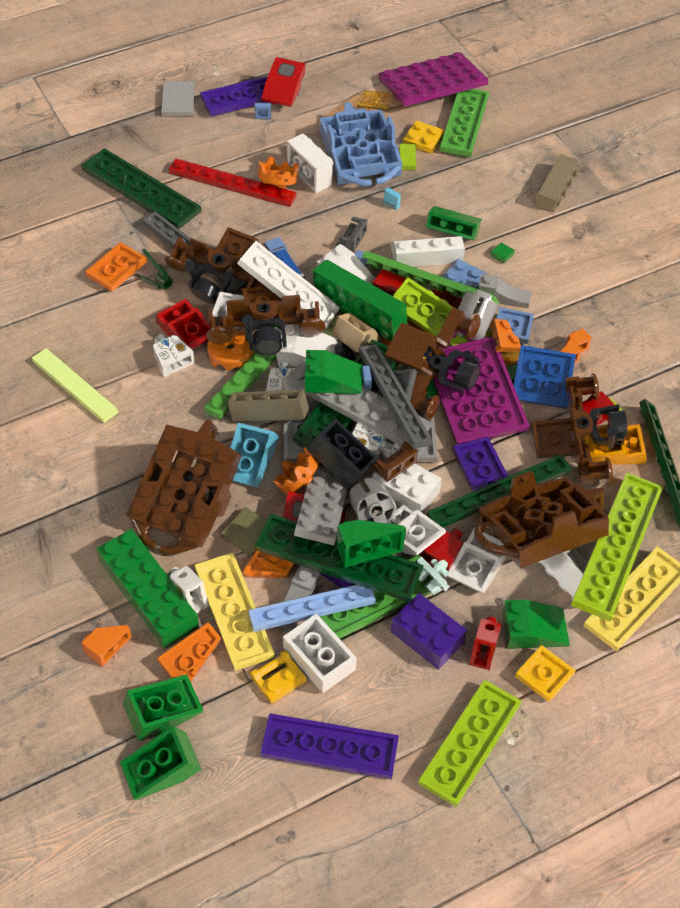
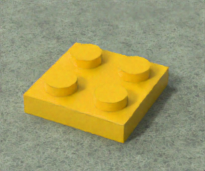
M415 121L404 137L403 144H416V149L432 154L443 138L445 130Z
M541 645L516 672L515 677L547 702H550L571 679L576 670Z

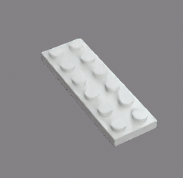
M257 241L254 242L237 263L281 299L282 296L300 295L301 309L315 308V301H318L320 319L325 322L326 327L340 309L338 305Z

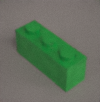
M433 206L428 213L426 227L475 240L479 233L482 219Z

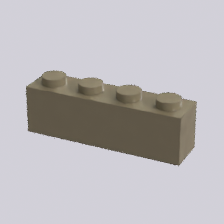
M560 154L537 194L536 207L553 213L556 207H560L562 197H565L568 192V186L571 187L574 176L578 175L579 167L577 166L579 160Z
M304 390L233 392L228 401L233 422L305 419L309 409Z

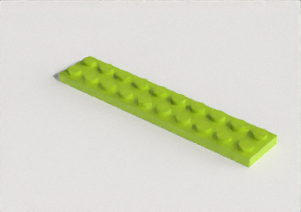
M626 472L608 515L609 535L598 539L571 606L611 622L663 486Z

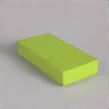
M400 144L399 154L402 161V170H416V144Z

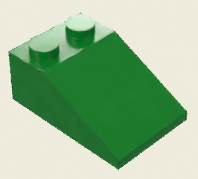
M306 349L305 392L362 394V365L326 350Z
M364 520L345 521L338 525L337 550L344 567L402 552L406 528L404 525Z
M526 599L505 600L502 617L507 649L539 648L541 645L545 648L570 646L563 608Z
M187 674L128 690L123 701V707L138 741L158 736L170 727H176L204 711Z
M175 726L170 727L120 761L133 799L136 801L182 783L202 770L187 733Z

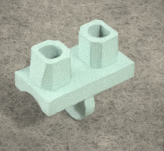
M422 557L417 560L419 564L424 565L419 581L422 582L429 575L432 580L425 587L433 595L442 589L446 592L450 588L446 584V580L439 575L442 574L446 577L449 574L446 570L448 563L445 560L438 562L436 559H433L431 564L434 568Z

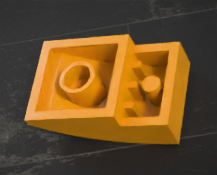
M608 424L597 426L602 438L608 437ZM640 424L627 426L628 434L624 440V445H614L611 449L607 445L598 446L593 442L591 436L587 437L585 444L589 445L592 461L601 462L605 461V457H608L613 465L646 463V450Z

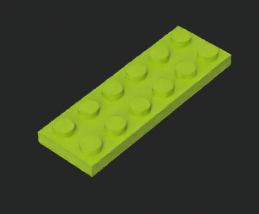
M484 679L419 779L418 785L457 808L519 709L522 701Z

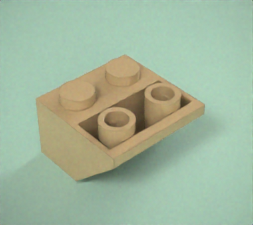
M351 313L337 317L332 335L338 338L340 342L349 346L353 351L359 353V347L367 346L372 339L382 343L373 328Z

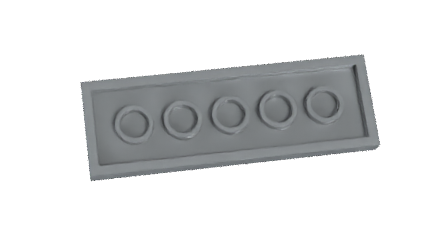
M319 466L311 476L313 478L312 481L307 485L294 536L334 545L347 487L325 467Z

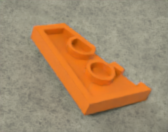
M208 622L158 657L157 662L171 679L187 674L191 682L220 643L221 637Z

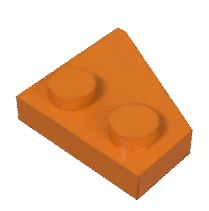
M494 319L490 326L493 331V339L498 341V345L495 347L496 351L519 352L521 344L519 343V338L513 333L509 322L504 319Z
M256 550L242 574L244 577L288 578L296 564Z

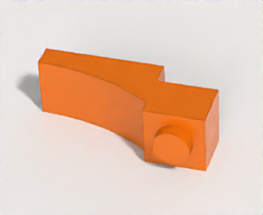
M583 328L573 331L568 335L567 344L560 352L576 354V363L579 361L581 353L589 349L592 337Z

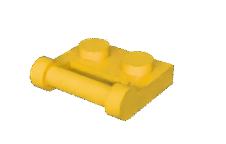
M286 650L279 653L277 658L258 670L254 669L249 672L251 679L271 704L306 682L305 675L293 662ZM283 663L286 665V668L264 681L261 678Z

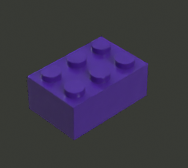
M420 593L392 619L391 624L392 634L438 670L465 643L467 635L466 628Z

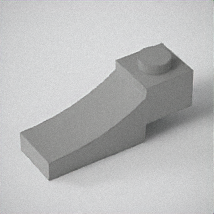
M481 273L478 290L493 294L500 301L499 304L529 309L531 291L508 285L498 279V276Z
M300 565L291 581V586L284 602L311 596L319 582V572ZM298 622L278 626L277 628L290 632L296 628Z

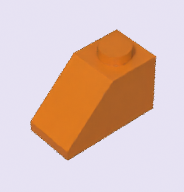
M121 625L96 628L92 633H88L81 642L84 653L103 667L131 639L130 627Z

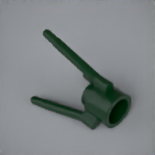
M143 249L142 251L158 270L155 276L156 282L138 273L135 275L154 285L157 289H168L172 285L173 279L162 265L157 264L146 249Z

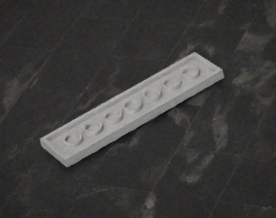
M306 359L285 378V384L296 390L305 391ZM363 386L362 394L305 392L309 397L356 422L364 424L403 446L402 443L404 441L410 444L385 398ZM419 416L426 430L429 431L432 422Z

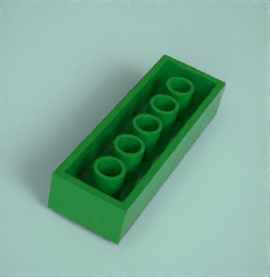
M328 259L312 270L314 287L338 305L340 307L339 311L343 314L351 313L373 328L383 338L392 342L401 323L407 324V308L405 303Z
M132 528L97 548L99 562L163 649L199 628L197 613Z

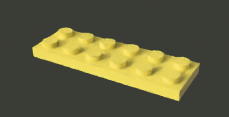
M657 546L629 575L611 622L591 615L585 621L584 627L617 652L680 584V562Z
M230 553L195 564V571L204 583L208 604L234 671L275 658V653L266 631H253L249 610L256 609L234 554Z

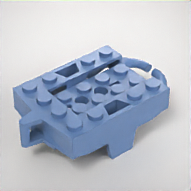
M346 102L344 111L335 113L333 116L320 118L319 132L327 155L333 161L332 169L338 185L353 183L360 186H371V179L364 180L359 177L384 174V176L376 178V184L379 185L386 183L392 177L401 176L402 161L395 143V126L391 116H387L386 120L382 110L366 111V109H355L350 102Z

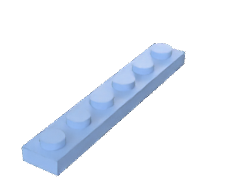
M354 585L249 610V617L253 631L257 632L307 620L316 613L320 617L375 604V597L372 590Z

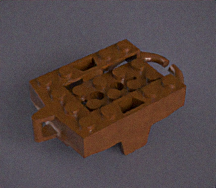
M206 420L198 432L167 424L164 428L126 514L130 518L142 543L151 550H154L157 545L148 537V531L151 528L174 536L178 540L173 547L161 546L159 550L161 554L170 556L198 547L203 548L217 516H224L232 497L229 488L242 456L237 451L215 440L217 427L211 420ZM176 450H177L178 452H177V454H176V457H175V459H174V461H173V464H172L171 468L169 469V466H170V464H171V462H172V459H173V457H174V455H175V453H176ZM195 459V460H197V461H196V463H195V465H194V468H193V467H191V465H192V463H193V460ZM189 474H193V479L190 482H186V477ZM159 490H161L160 493H159V495H158V497H157V500H156V502H155V504H154V506H153V509H152V511H151V513H150V516H149L148 520L146 521V518H147V516H148V514H149V511H150V509H151V507H152V505H153V502H154V500H155V498H156V496H157V493H158ZM211 491H216L209 506L206 504ZM185 492L184 499L178 500L179 494ZM174 504L177 505L174 513H171Z
M532 471L520 474L512 478L509 495L479 508L474 535L486 550L497 555L510 557L521 569L608 536L609 518L603 511L604 488L599 487L586 490L579 484L575 485L566 477L549 480L537 485ZM483 531H486L489 535L494 534L504 545H494L485 540Z

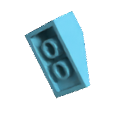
M241 423L237 424L230 448L237 451L242 458L233 481L259 487L277 445L279 436L275 432Z

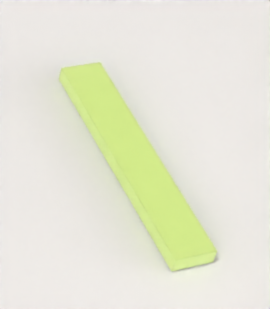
M47 348L32 357L33 363L103 423L118 414V409Z

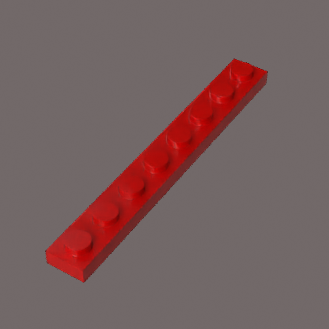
M177 158L169 167V174L288 207L292 206L297 197L296 191L279 188Z

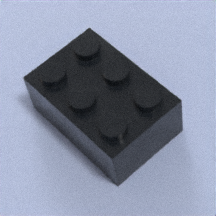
M336 418L306 448L314 458L323 464L348 489L378 459Z

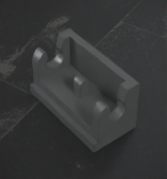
M352 217L351 221L357 222L358 225L350 223L344 235L339 237L340 241L337 243V246L341 244L354 253L367 232L368 219Z

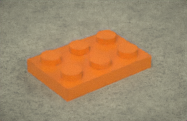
M120 242L85 271L86 277L113 292L147 263V258Z

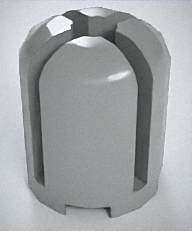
M467 289L458 307L459 310L464 311L465 316L471 318L475 309L479 310L477 314L481 317L480 328L476 336L470 341L484 338L499 306V303L496 305L491 300L492 296L478 289L476 292H468ZM458 332L457 335L462 338L463 334Z
M373 478L363 479L369 491L367 493L359 481L355 483L350 490L348 498L357 518L364 521L390 524V520L397 509L394 500L382 482ZM373 507H375L378 514H375Z

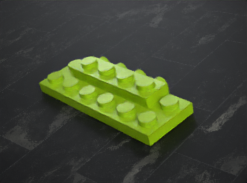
M410 278L404 281L393 296L406 304L408 320L436 337L452 309V306L446 300L440 299L432 291L423 288ZM487 330L484 338L493 337V333ZM463 334L462 338L457 335L456 338H452L448 346L471 341L466 340L465 334Z

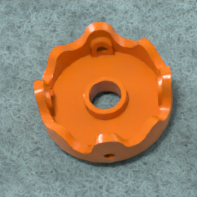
M270 156L265 163L259 162L257 176L263 183L286 188V186L297 182L299 165L294 163L291 167L287 161H284L281 165H276L274 157Z
M231 328L234 332L233 338L225 344H214L208 341V355L214 368L218 364L228 371L235 367L241 368L253 356V350L249 349V342L245 341L244 331ZM228 345H233V346H234V347L231 348V349L226 348V346H228Z
M307 447L304 448L305 453H298V461L296 463L284 460L281 463L283 473L276 476L273 483L284 494H287L288 491L295 492L302 485H308L313 479L311 476L317 470L319 461L306 450Z

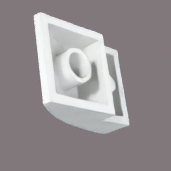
M405 505L397 509L390 520V524L405 526L406 532L402 552L417 556L446 533L444 528L419 510L413 512Z
M473 529L467 542H464L453 562L447 577L484 594L502 566L506 556L497 555L486 550L482 543L477 541ZM483 532L485 540L494 545H504L499 539Z

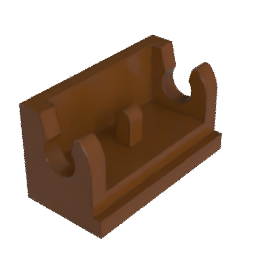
M404 441L402 443L403 446L383 461L379 459L375 461L376 464L373 466V469L386 482H389L417 462L418 450L413 449L409 443Z

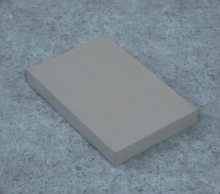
M164 81L162 116L194 115L195 81Z

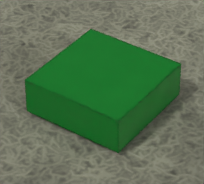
M501 242L491 251V256L502 263H506L514 255L515 250Z

